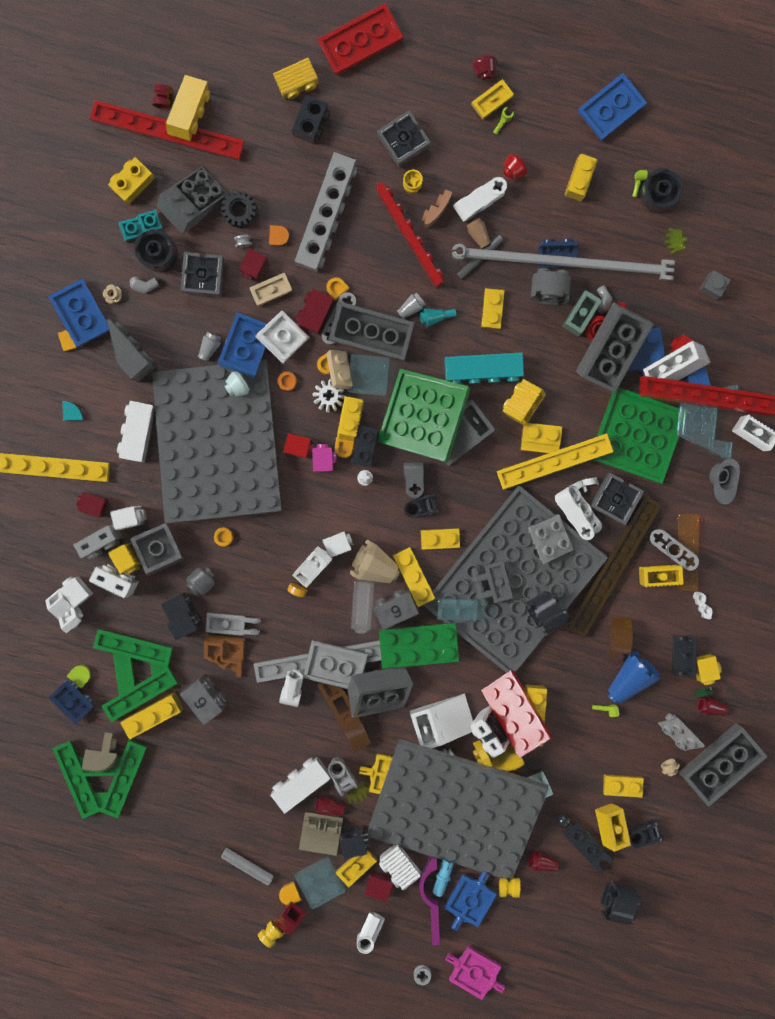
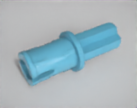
M443 858L440 870L436 873L437 880L433 889L434 895L438 897L444 895L447 883L451 880L450 874L455 863L454 861L448 862Z

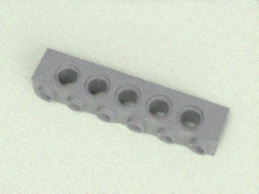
M336 152L333 153L295 258L297 266L314 272H318L319 268H323L326 259L323 257L325 250L329 251L332 243L330 236L332 232L335 233L339 222L336 220L338 214L342 215L345 207L343 200L345 196H349L352 185H349L351 178H355L358 171L355 159ZM338 174H344L346 176V178L343 181H338L335 179L336 175ZM331 192H337L339 193V197L337 199H331L329 198V194ZM325 210H331L333 212V214L328 218L322 215L323 211ZM324 228L326 233L319 236L316 234V230ZM311 246H318L320 248L319 252L316 254L310 253L309 249Z

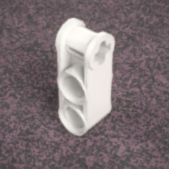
M501 177L493 178L485 185L474 190L470 195L460 199L453 207L462 221L466 222L503 197L506 192L507 183ZM495 185L497 187L501 186V190H494Z
M571 485L555 495L557 505L563 510L581 538L591 540L595 533L601 530V521L596 517L577 487Z

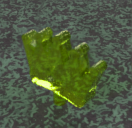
M668 228V231L672 233L666 234V237L671 239L666 240L665 243L671 244L667 246V249H674L670 252L673 254L684 249L683 241H687V237L682 238V230Z
M363 781L358 784L359 788H353L346 792L348 803H351V798L357 803L356 796L361 802L363 801L362 795L365 798L368 797L366 791L369 792V788Z

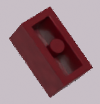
M314 288L311 293L307 292L303 301L306 304L303 310L299 309L295 320H298L297 325L319 335L335 301L334 298Z

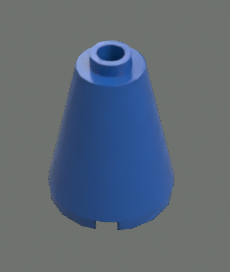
M632 651L608 689L610 693L608 696L614 703L619 702L622 704L661 679L658 676L659 672L648 660L638 658L640 654L636 651Z

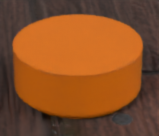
M283 372L278 377V385L284 391H291L297 385V378L291 372Z

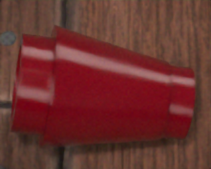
M709 696L701 697L698 701L697 709L703 715L726 716L728 712L726 704Z
M325 796L323 798L318 797L315 812L319 813V815L343 816L345 805Z
M540 852L531 853L529 868H532L533 871L556 872L558 870V860Z

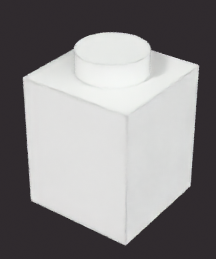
M345 531L323 540L330 557L351 550L350 545H353L350 534L346 535Z
M79 576L66 579L62 583L63 587L60 589V592L74 608L93 595Z

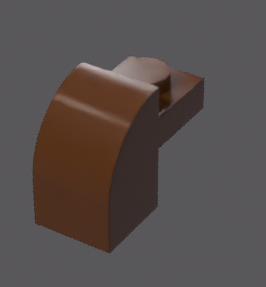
M612 617L609 627L610 642L606 653L608 661L625 662L628 654L631 653L633 640L631 619Z

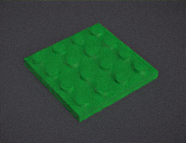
M400 369L377 442L448 463L471 388Z
M618 387L616 392L611 394L596 436L607 434L613 453L593 460L662 484L688 411L651 398L640 397V394Z

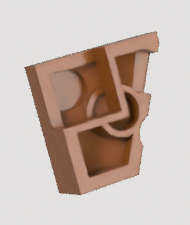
M208 634L204 640V658L210 662L217 663L224 670L227 667L236 673L235 676L242 677L245 638Z

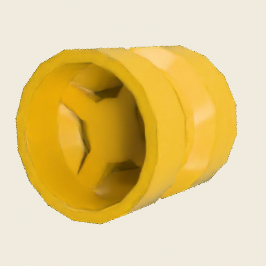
M409 170L404 174L403 187L408 193H417L421 189L423 181L421 173L417 170Z
M500 877L499 896L507 897L509 894L513 898H519L520 878H513L508 881L507 878Z
M274 920L267 924L266 929H262L258 933L260 941L268 948H272L275 940L285 934V932L273 924Z

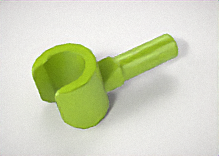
M508 107L503 109L501 120L493 131L496 135L506 122L511 121L514 115V111L510 116L505 114Z
M639 170L635 173L636 182L632 197H637L641 181H645L647 178V170Z
M615 704L608 706L592 705L594 710L609 711V717L619 716V708Z

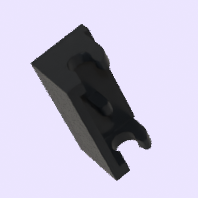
M692 635L672 636L671 673L682 676V674L696 676V637Z

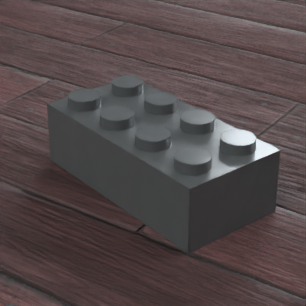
M339 302L328 341L404 361L414 322Z
M613 302L576 372L582 378L615 393L654 323Z
M735 723L678 773L709 807L767 758V755L744 728Z

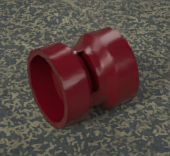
M154 84L153 92L155 95L152 98L151 105L159 109H170V96L173 94V88L165 84Z

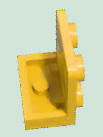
M480 740L473 743L476 750L472 752L476 761L480 764L506 772L517 770L524 765L522 757L519 758L512 745L507 747L503 753L492 758L490 754L487 755Z

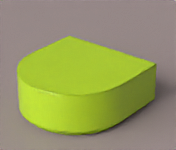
M78 665L71 670L67 677L80 688H83L91 678V671L85 665Z

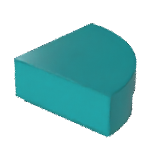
M62 401L64 421L84 420L82 412L76 405Z

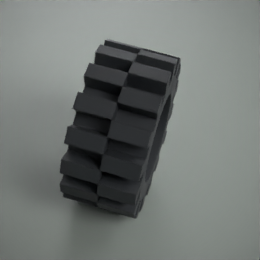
M240 190L236 191L237 193L230 192L231 195H226L225 201H222L223 207H221L225 220L232 227L235 226L236 228H246V225L250 226L251 222L255 221V216H257V206L254 199L244 191L243 193ZM236 203H243L247 207L246 213L241 217L235 216L232 213V208Z

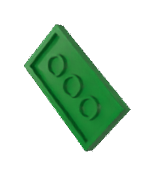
M455 622L379 629L382 669L459 662Z

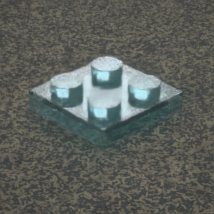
M351 354L350 373L353 386L348 389V393L386 396L390 358Z
M328 856L294 874L311 909L346 892Z

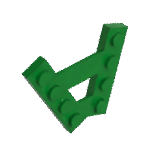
M103 629L97 630L93 648L111 652L114 658L119 696L102 705L111 722L178 683L169 667L173 647ZM132 658L150 662L152 676L137 685Z
M130 739L122 757H118L117 762L111 769L101 773L82 770L84 757L78 756L72 740L52 748L82 819L98 812L117 819L119 818L148 746ZM87 776H114L108 792H94Z

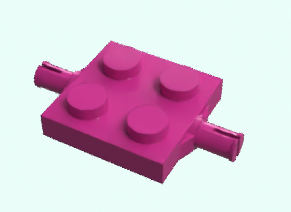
M467 946L463 955L459 958L450 953L447 954L445 961L454 965V970L449 977L450 982L483 1000L485 994L491 988L500 993L505 989V985L496 981L501 964L470 946Z

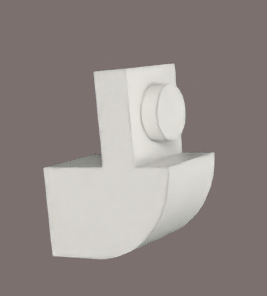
M318 546L292 576L307 588L332 558L325 550Z
M60 589L45 600L48 611L58 618L60 627L65 633L75 629L81 622L83 613L78 606L74 608L60 592Z

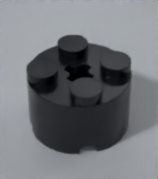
M666 168L653 171L640 187V198L643 205L650 212H665L678 202L682 195L683 181L675 171L673 172Z
M150 229L142 232L135 241L134 250L136 257L147 269L154 272H165L174 264L177 257V247L164 231ZM153 249H159L158 253H153Z
M545 590L526 602L525 605L530 606L527 609L538 628L542 626L545 629L543 633L548 636L565 625L570 617L564 608L561 609L558 605L559 599L554 592L550 593Z
M609 881L611 884L605 885L601 896V904L604 905V911L601 910L602 918L620 924L633 925L636 920V909L641 904V896L637 894L636 888L632 885Z

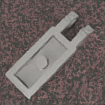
M208 612L205 632L259 635L260 630L245 629V622L258 624L261 623V618Z

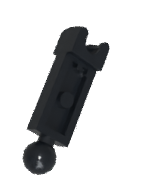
M561 813L557 816V825L561 828H566L563 832L564 836L590 862L598 873L603 872L599 865L600 861L606 860L610 864L613 863L612 857L577 820L572 824L571 817L567 813Z

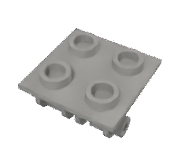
M559 514L528 527V533H530L533 539L532 543L535 544V549H537L540 556L539 560H542L543 564L574 550Z
M669 713L665 716L666 721L658 722L662 727V731L670 736L680 749L685 751L705 746L675 714Z

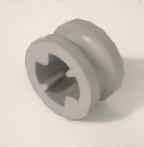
M251 235L234 237V240L237 241L235 247H251Z
M419 965L414 970V980L417 984L426 985L431 980V972L426 965ZM421 971H424L427 977L424 976V979H421L420 975L417 974H420Z

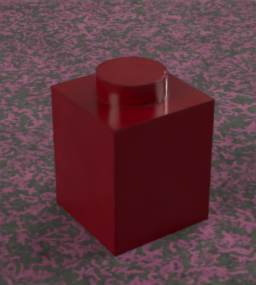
M249 248L239 267L240 272L243 273L242 277L250 281L253 279L258 281L268 262L267 257Z
M82 492V495H79L76 506H78L77 511L99 518L104 517L109 499L88 492Z
M371 871L365 887V895L387 902L388 897H392L395 890L391 878Z
M290 901L282 908L273 924L289 935L299 926L306 912Z

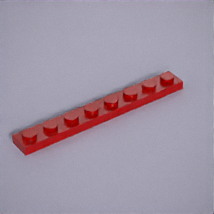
M97 100L94 101L90 116L91 121L238 161H240L245 143L244 140L197 128L196 134H192L191 140L188 141L167 133V119Z
M650 376L640 378V397L775 417V396Z

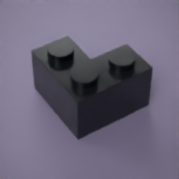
M185 593L161 604L170 621L167 625L175 640L190 634L202 626L200 614L194 611L192 608L193 601Z

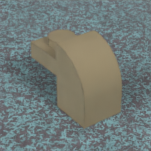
M105 732L101 752L85 750L82 770L101 773L108 771L115 765L118 755L111 753L112 750L115 751L117 739H114L113 733Z

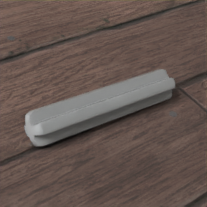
M226 848L222 853V859L265 885H269L272 882V874L232 850Z

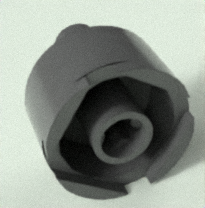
M539 268L538 273L532 275L530 299L533 301L535 298L537 303L544 305H558L559 301H564V304L568 303L571 286L569 271L558 270L553 272L547 268Z

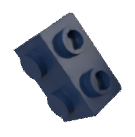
M572 238L562 239V242H554V239H543V242H540L538 245V254L577 258L579 241H574ZM538 264V269L577 268L568 266Z
M66 679L48 699L76 725L93 709V700L87 694L83 696L78 691L80 688L75 682H69Z

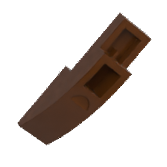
M322 682L318 683L319 690L335 716V720L353 752L356 753L371 744L359 717L352 718L350 702L345 691L338 686Z

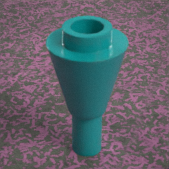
M423 308V312L420 313L421 323L425 324L426 327L438 323L445 318L456 317L455 309L443 311Z

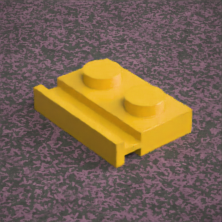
M527 423L526 426L523 425L520 450L540 453L558 451L561 443L562 427Z

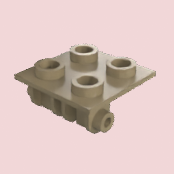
M305 812L299 850L337 856L343 818Z

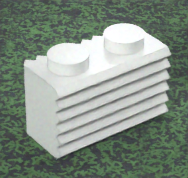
M750 415L740 417L732 429V432L762 451H769L775 445V431L773 432V429L770 430V427L763 425V423L750 417Z
M132 506L111 512L115 530H124L144 525V520H147L146 512L144 509H141V506Z
M399 844L393 845L380 855V867L385 873L389 872L392 875L391 880L397 888L400 886L402 890H405L421 877V871Z

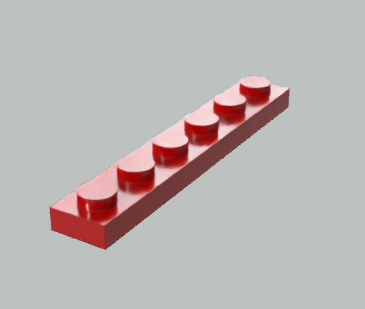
M383 182L378 184L376 192L435 288H438L443 284L442 279L444 276L439 268L435 269L432 264L434 262L433 257L429 251H424L422 239L419 235L415 236L412 229L414 227L409 219L405 220L402 215L404 211L399 202H394L392 198L394 194L390 187H385Z

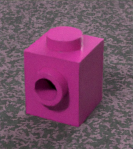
M317 444V448H312L313 472L333 471V463H337L336 452H333V448H328V444Z

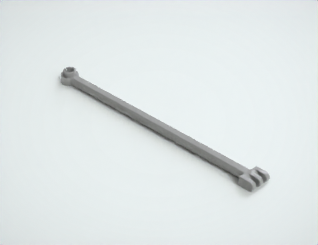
M456 244L452 249L454 251L452 252V257L459 261L464 258L660 274L659 280L674 281V276L666 275V273H674V268H667V265H675L674 260L663 259L661 260V265L473 249L466 248L463 244ZM461 248L463 253L457 254L456 249Z

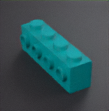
M523 353L444 358L445 380L461 384V381H469V384H479L481 380H488V383L500 382V379L516 382L524 376Z

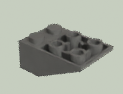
M201 166L161 193L156 207L184 234L197 225L228 193Z
M109 319L107 322L117 363L130 379L139 383L156 368L152 364L154 360L147 352L145 353V351L140 350L142 346L135 338L128 337L129 331L122 324Z
M472 399L466 403L448 463L445 462L448 466L495 431L494 427Z

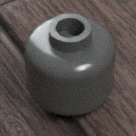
M196 568L186 578V587L194 595L203 596L215 585L212 578L214 574L208 568L204 570Z

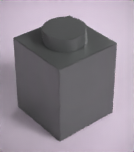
M713 270L706 276L699 292L716 300L722 296L730 279Z

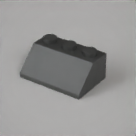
M405 667L375 670L373 672L352 675L348 686L352 718L405 708L413 685Z

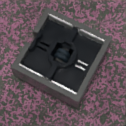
M410 110L377 131L378 138L397 167H400L430 147L431 142L424 131L418 129V122Z
M184 252L180 291L186 294L221 297L224 257L210 254L202 257L200 253Z
M607 473L590 507L620 524L626 525L644 491L632 484L626 485L623 483V479L612 473Z

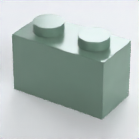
M585 290L562 327L576 336L581 335L602 300Z

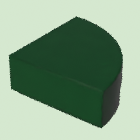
M711 687L693 691L695 698L714 695L713 688Z

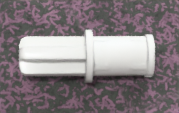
M363 470L358 474L357 479L361 485L366 486L372 482L373 476L371 472Z

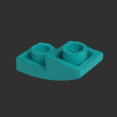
M156 210L138 214L135 218L118 223L124 242L135 240L142 232L150 229H162Z

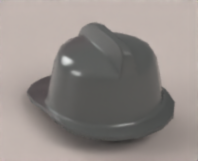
M726 459L722 463H717L711 469L709 475L710 482L714 487L715 498L723 505L731 503L737 492L740 466L734 459Z

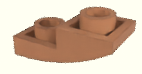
M445 190L443 195L439 194L436 202L439 208L431 205L430 210H425L422 221H425L424 228L428 229L443 214L451 199L452 192Z

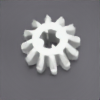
M331 379L328 381V386H326L324 381H321L322 389L317 385L315 386L320 392L313 393L314 397H319L314 403L322 402L319 406L320 410L326 405V412L330 411V406L333 407L334 411H337L336 403L339 406H343L339 399H344L345 395L339 394L344 389L336 390L337 388H332ZM328 391H332V395L334 394V398L332 397L330 401H327L326 397L324 398V394H328Z

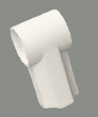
M299 670L287 671L279 703L298 707L303 674Z
M369 912L362 930L357 936V949L363 954L370 953L374 948L375 940L385 920L380 914ZM363 939L370 940V943L366 946L360 942Z

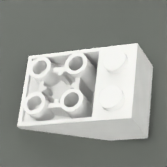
M465 694L410 710L419 744L432 749L472 732L470 726L473 723V719Z

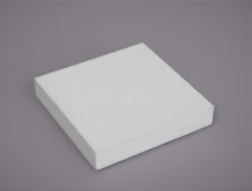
M283 311L277 314L255 336L282 363L309 339V336Z

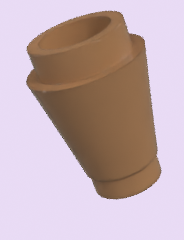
M480 218L466 225L468 233L480 248L491 243L485 223Z

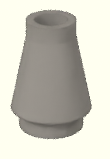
M416 292L414 295L411 294L397 312L403 319H406L422 310L426 303Z
M207 331L206 335H203L198 357L209 361L210 357L220 346L221 337Z

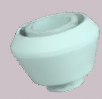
M232 372L226 380L227 385L224 386L230 396L234 394L236 397L247 395L250 390L238 372Z

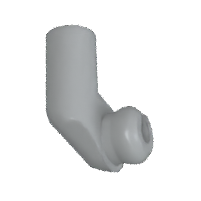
M138 277L130 279V287L140 293H147L159 286L155 277L147 282L139 280Z
M605 285L597 289L602 300L597 308V312L601 315L608 313L612 304V297Z

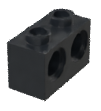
M306 94L292 128L293 136L315 144L316 139L319 140L321 138L323 122H327L330 115L328 103ZM318 108L321 111L319 114L313 115L311 110ZM306 126L314 128L310 133H306L303 130Z
M359 425L352 464L371 468L378 429Z
M363 825L341 830L340 845L344 859L367 854V848L370 847V837L368 836V830L364 831Z

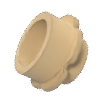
M108 285L104 289L103 297L106 298V302L113 304L121 300L122 291L118 286Z
M675 759L666 760L661 764L662 773L673 776L678 772L680 765L676 763Z

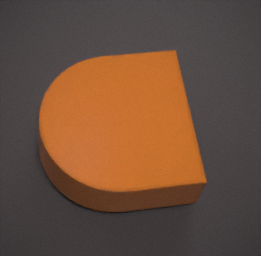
M270 225L269 246H284L289 241L287 229L283 226Z

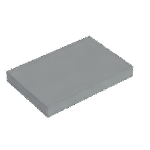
M312 640L303 678L348 689L351 676L364 673L368 653Z

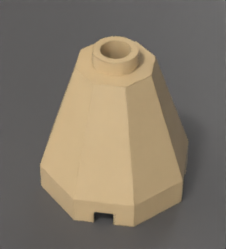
M366 540L365 543L368 545L360 547L352 564L355 570H351L350 574L359 580L382 583L395 581L399 576V566L375 543Z

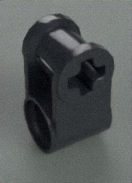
M437 493L406 502L403 507L404 514L409 518H415L440 512L441 508H438L436 501ZM409 504H415L417 507V512L414 515L407 512Z
M650 819L627 828L631 846L641 848L663 841L664 836L660 833L658 826L660 824L659 820ZM638 833V834H639L638 839L635 840V841H632V840H631L632 836H633L634 834Z

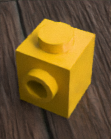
M708 654L696 657V678L699 682L709 685L715 683V680L721 679L719 673H722L720 663L716 660V656Z

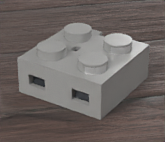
M108 525L74 544V547L80 558H96L103 554L102 550L104 548L107 550L119 545V540L123 536L119 530L114 529V525Z

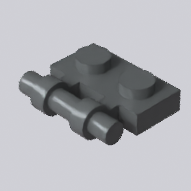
M503 561L484 565L486 572L484 574H480L478 567L471 569L473 575L471 579L475 583L476 597L479 599L481 606L488 605L487 597L492 596L494 603L513 598ZM486 579H488L490 590L487 591L484 590L482 583Z

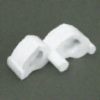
M597 477L580 480L572 485L577 487V489L582 487L583 491L587 492L586 485H599Z
M694 592L693 599H695V604L699 606L698 611L701 613V616L705 619H711L712 609L704 604L706 602V595L702 592Z

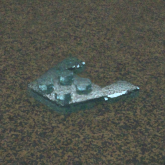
M730 385L723 388L738 390V385ZM680 403L677 435L706 448L709 452L715 453L723 459H731L732 442L715 440L718 408Z

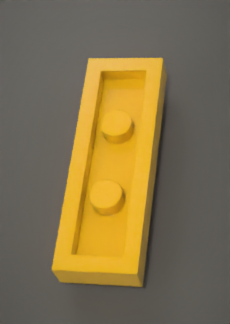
M411 547L393 555L417 606L421 607L435 600L436 598Z

